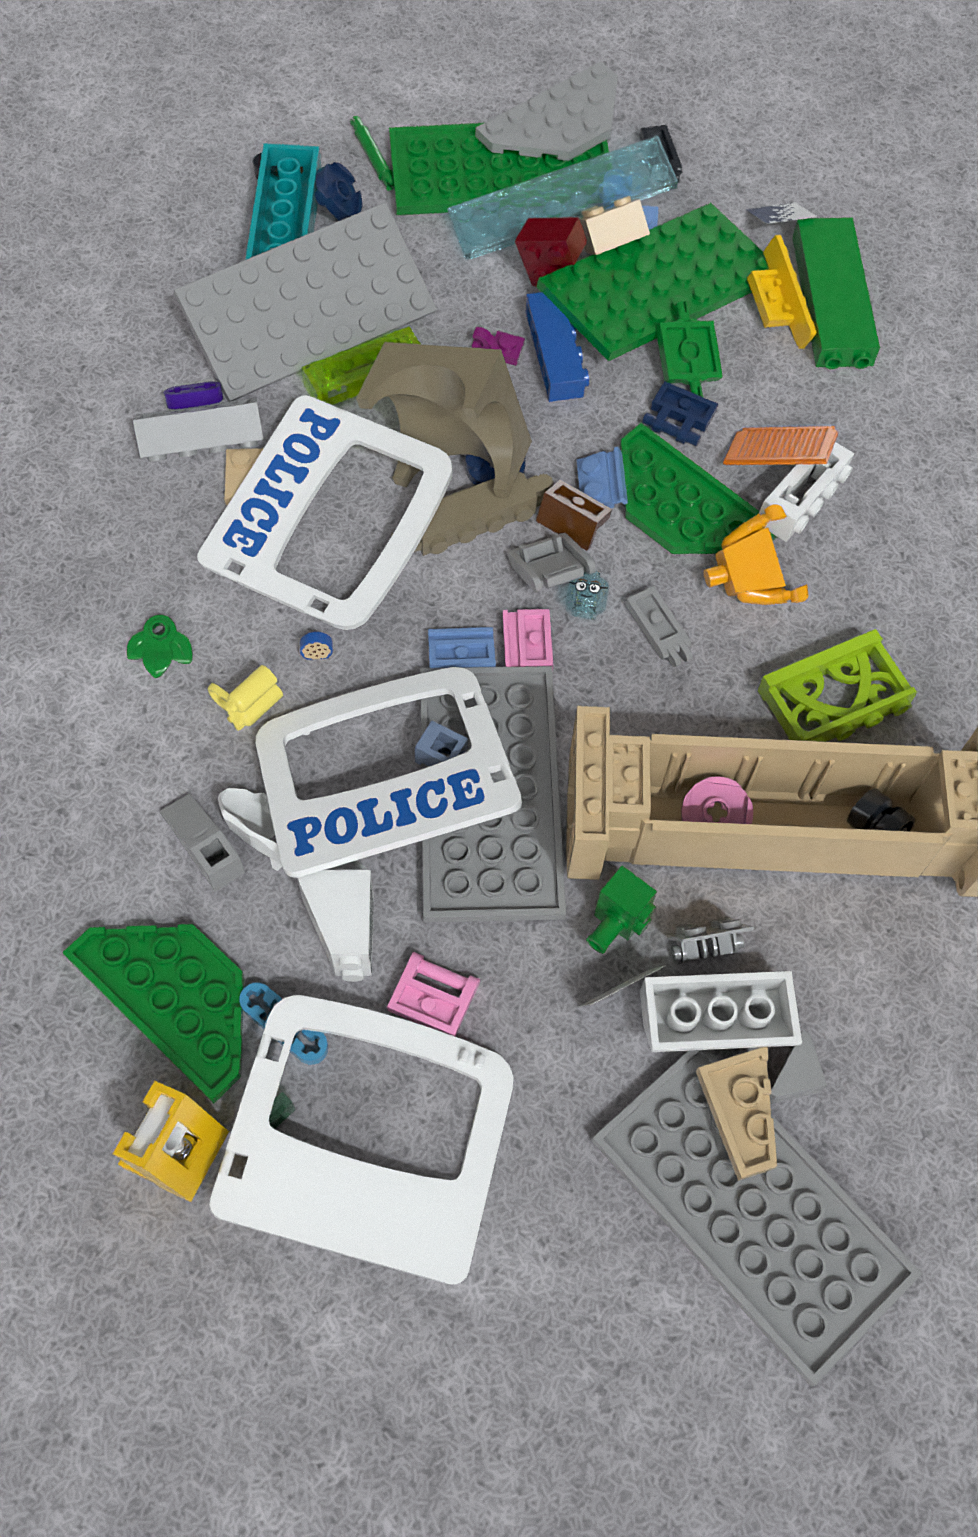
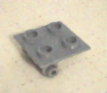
M731 917L710 920L711 927L697 926V924L675 927L676 933L668 934L667 938L676 941L677 946L671 947L674 961L681 960L684 963L700 959L698 947L701 958H707L705 939L708 940L712 957H716L718 953L719 955L737 953L739 948H744V939L742 934L736 933L754 930V926L741 924V919L731 920Z

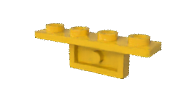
M774 235L764 249V256L769 270L752 271L747 279L764 328L789 325L798 348L803 349L816 335L815 324L811 319L806 299L797 280V274L791 264L788 249L784 244L782 236Z

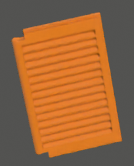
M834 426L743 428L742 431L736 433L725 456L723 465L827 464L836 442L838 431L835 430Z

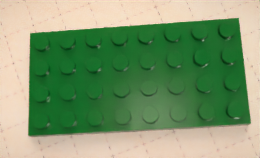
M484 123L389 127L397 215L599 205L603 201L604 177L614 176L607 140L568 161L559 160L558 155L542 153L540 158L521 156L519 151L504 149L503 153H493L475 137L476 127Z
M709 203L650 229L649 235L600 254H593L577 261L575 265H568L538 279L537 289L546 295L569 319L570 323L609 362L657 339L655 327L660 322H674L678 320L677 302L688 301L690 318L698 319L751 294L752 291L747 279L752 271L769 270L764 252L718 208Z

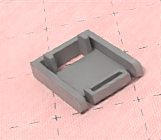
M555 533L552 537L528 545L521 544L519 548L507 551L511 567L535 593L542 591V586L548 589L584 576V572L589 575L596 572L593 559L566 533Z

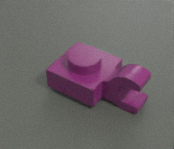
M476 327L472 335L474 341L471 348L501 350L505 363L517 366L525 344V338L498 330L494 337L487 329Z

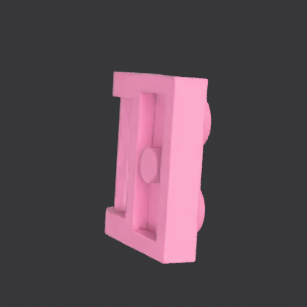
M413 952L388 1003L387 1011L417 1024L456 1037L480 984V979L471 975L469 978L428 962L424 960L423 955ZM420 973L458 989L462 993L459 998L417 981L415 977Z

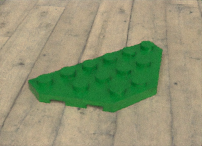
M640 423L621 439L620 450L623 456L628 503L624 504L625 518L671 554H716L722 550V541L741 524L759 514V510L644 424ZM770 532L772 541H774L777 536Z
M178 924V927L157 928L156 925L126 926V929L90 927L62 952L213 1104L241 1078L243 1009L239 998L244 989V974L238 966L193 924Z

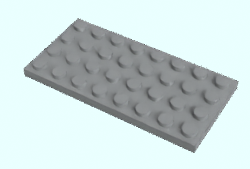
M386 202L174 289L173 293L217 381L221 384L227 401L237 400L437 311Z
M552 666L465 668L471 671L477 678L483 698L508 759L510 769L519 788L522 805L512 814L422 840L424 923L565 920L566 904ZM420 668V674L444 668ZM450 694L421 699V737L430 722L434 721L468 738V752L472 745L455 698ZM475 698L464 700L466 709L477 706ZM423 763L421 764V769L429 767ZM502 770L490 773L493 783L505 780Z
M689 1050L601 1129L591 1141L804 1380L813 1387L923 1273L772 1114L777 1167L738 1181L696 1074L698 1067L720 1060L711 1050Z

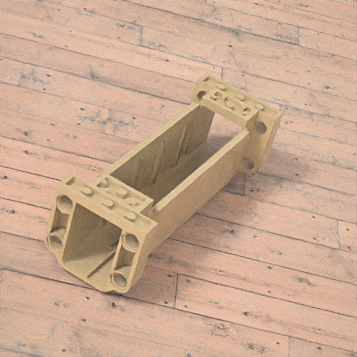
M577 706L569 753L566 833L567 879L599 880L604 861H615L639 865L902 877L943 876L954 879L959 896L978 897V727L961 751L942 750L941 753H934L933 747L667 734H651L650 740V737L610 735V707ZM709 777H726L736 781L745 790L747 796H749L753 805V820L751 824L682 821V803L686 794L695 784ZM877 788L892 800L893 808L900 806L912 815L916 822L911 832L863 830L851 827L847 823V818L859 799L869 790ZM715 802L713 808H707V814L712 816L713 822H719L720 817H726L727 811L721 809V803Z

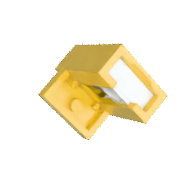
M154 1081L142 1101L150 1109L134 1136L125 1132L112 1154L120 1159L118 1165L123 1169L191 1202L229 1131L189 1096Z

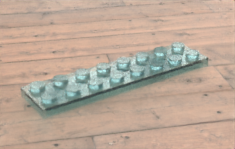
M655 136L449 207L447 211L466 260H470L514 245L518 234L528 218L583 217L581 211L594 206H603L604 209L614 207L613 201L630 195L631 200L640 199L641 201L676 189L678 180L659 137Z

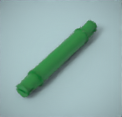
M354 116V120L351 119L350 124L355 130V136L363 147L379 180L383 181L386 190H393L394 179L392 171L372 138L368 127L363 124L360 116Z

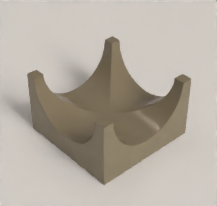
M384 342L356 398L359 407L372 409L380 399L388 396L392 400L398 414L400 433L439 448L447 453L448 456L468 454L488 461L495 469V483L493 486L495 496L508 498L532 440L502 351L498 349ZM398 460L393 475L394 483L407 487L420 469Z

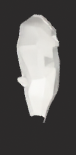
M227 788L222 791L218 796L222 816L229 829L250 846L270 857L273 869L276 871L281 869L282 864L278 845L276 842L269 840L275 835L267 795L264 793L254 794L246 789ZM355 860L325 870L368 869Z

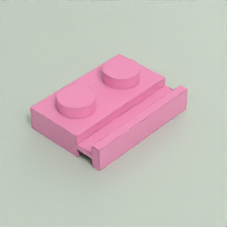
M550 609L517 610V612L503 610L505 667L552 666L553 671Z

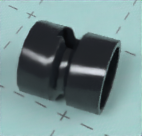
M873 788L864 794L852 808L847 818V823L851 827L863 830L911 832L916 822V819L900 806L893 808L892 800L877 788Z

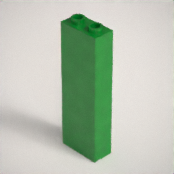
M853 217L798 219L792 239L802 294L806 299L808 311L815 324L816 335L811 340L816 367H826L827 369L856 367L863 369L868 366H874L880 345Z

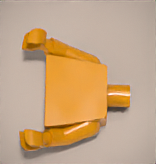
M778 504L765 508L764 514H757L726 536L722 541V550L715 554L718 565L704 569V579L709 588L724 584L727 595H736L742 603L774 605L787 603L788 600H791V603H800L806 601L809 596L807 584L793 590L782 588L786 584L769 528H765L770 521H777L787 517L782 506Z

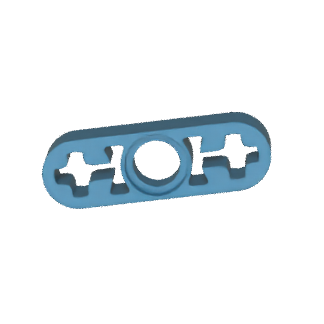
M251 983L242 990L239 998L243 1012L264 1030L269 1014L267 1016L265 1010L258 1005L250 1008L251 1001L249 997L252 994L258 997L263 993L264 1003L271 1011L274 1004L280 1002L282 998L263 983ZM301 1031L303 1037L308 1041L319 1040L317 1043L319 1052L314 1053L310 1051L304 1054V1044L297 1037L291 1045L289 1052L305 1064L314 1065L320 1063L328 1053L326 1036L323 1032Z

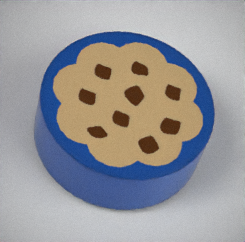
M310 632L300 639V654L307 660L326 659L333 653L332 638L325 633Z

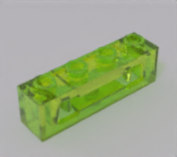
M410 326L393 331L385 336L303 366L304 386L311 397L335 405L358 396L384 342L421 343ZM346 385V392L329 398L328 392L335 389L339 392L342 390L341 387Z

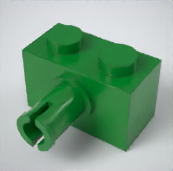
M623 865L600 891L594 916L601 920V922L591 935L586 938L590 947L601 954L606 952L609 945L618 935L627 941L634 933L640 936L651 923L652 918L650 917L657 907L653 904L657 891Z

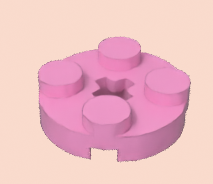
M709 777L695 784L686 794L681 807L682 821L751 824L753 820V805L745 790L736 781L726 777ZM715 802L721 803V809L727 811L726 817H720L719 822H713L712 816L707 814V808H713Z

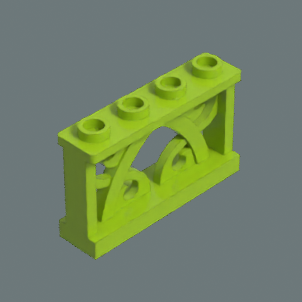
M877 629L763 676L757 691L762 699L767 702L790 740L827 742L837 738L838 741H842L850 737L855 732V729L865 725L867 729L879 724L884 719V716L891 713L894 716H899L912 707L911 702L916 696L917 691L914 687L910 686L881 643L883 638ZM869 656L872 658L880 672L871 673V666L868 658ZM845 666L850 667V674H843L841 668ZM829 674L833 679L844 684H858L857 694L851 708L836 707L817 700L824 689V675ZM880 680L887 682L894 691V695L881 699L878 697L877 692H885L886 688L880 684L871 685V681ZM808 682L813 683L816 687V690L810 696L807 694L811 689L803 686V684ZM783 693L790 701L797 705L792 712L780 694ZM803 710L809 712L806 717V725L814 720L819 723L820 727L811 731L803 730L797 721L798 715Z

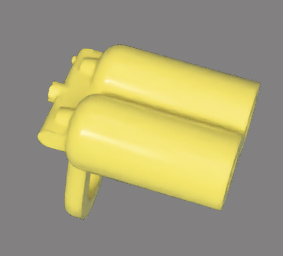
M260 665L230 694L214 683L208 686L210 696L221 708L228 712L227 720L233 723L237 731L241 730L244 726H252L283 697V692L276 685L277 679L275 675L264 665Z

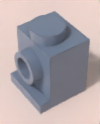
M431 721L415 746V763L419 765L423 763L430 767L467 752L468 738Z

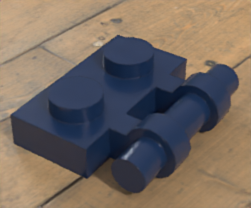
M664 381L651 404V410L658 412V415L655 416L646 412L642 424L652 427L651 430L655 433L661 434L663 432L675 437L676 442L683 445L687 442L697 447L701 435L692 432V430L695 428L702 432L706 431L717 412L718 403ZM672 418L683 423V425L678 426L667 420Z

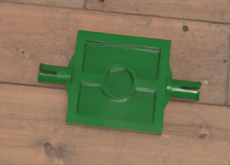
M680 301L676 303L678 320L674 322H660L655 327L664 381L670 384L683 383L689 385L690 392L703 397L701 383L719 381L723 378L714 320L699 321L690 318L688 301Z

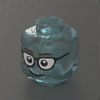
M596 571L590 575L584 572L583 577L568 582L565 604L571 610L573 616L596 619L597 615L602 614L606 610L610 587L608 582L600 577L601 574Z

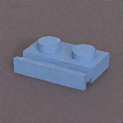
M618 446L614 447V451L608 453L602 451L577 459L579 489L581 492L609 508H614L615 504L621 502L623 504L628 503L623 456Z
M493 627L428 629L430 668L496 667Z

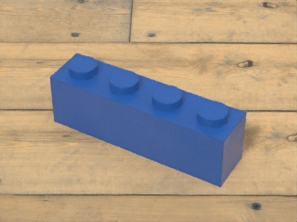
M543 292L527 294L525 313L549 402L584 397L585 387L589 386V374L587 368H582L581 346H576L575 343L576 328L570 324L569 319Z

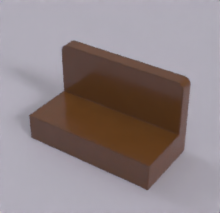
M559 480L544 493L536 522L555 533H566L581 548L587 551L592 546L597 529L609 519L612 509L564 481Z

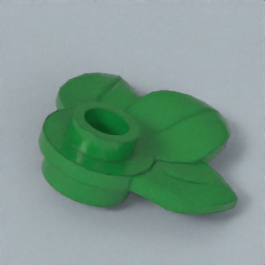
M155 615L146 621L143 631L133 635L129 640L127 658L129 660L143 659V664L149 674L154 678H159L166 672L172 660L181 664H191L193 651L189 639L177 632L176 625L171 618L165 615ZM157 626L165 627V632L163 634H154V630Z

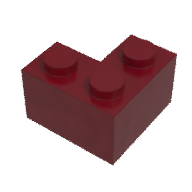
M579 217L528 218L515 240L531 285L537 287L539 278L568 265H575L587 243Z

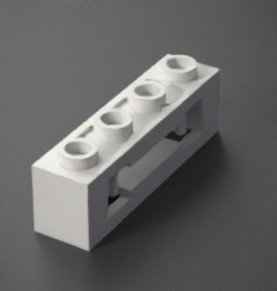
M835 442L827 464L796 465L765 499L759 512L762 515L765 513V508L778 504L782 506L787 517L777 521H770L765 528H769L772 534L785 542L795 532L800 534L810 519L809 515L815 517L824 504L823 499L829 500L838 488V481L842 484L846 481L853 469L849 464L855 453ZM812 469H814L811 477L817 481L804 494L800 505L797 506L799 498L795 497V495L807 482Z

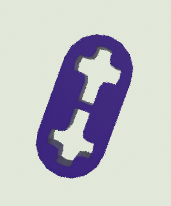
M214 381L175 386L164 391L166 406L169 409L212 405L224 399L221 384Z

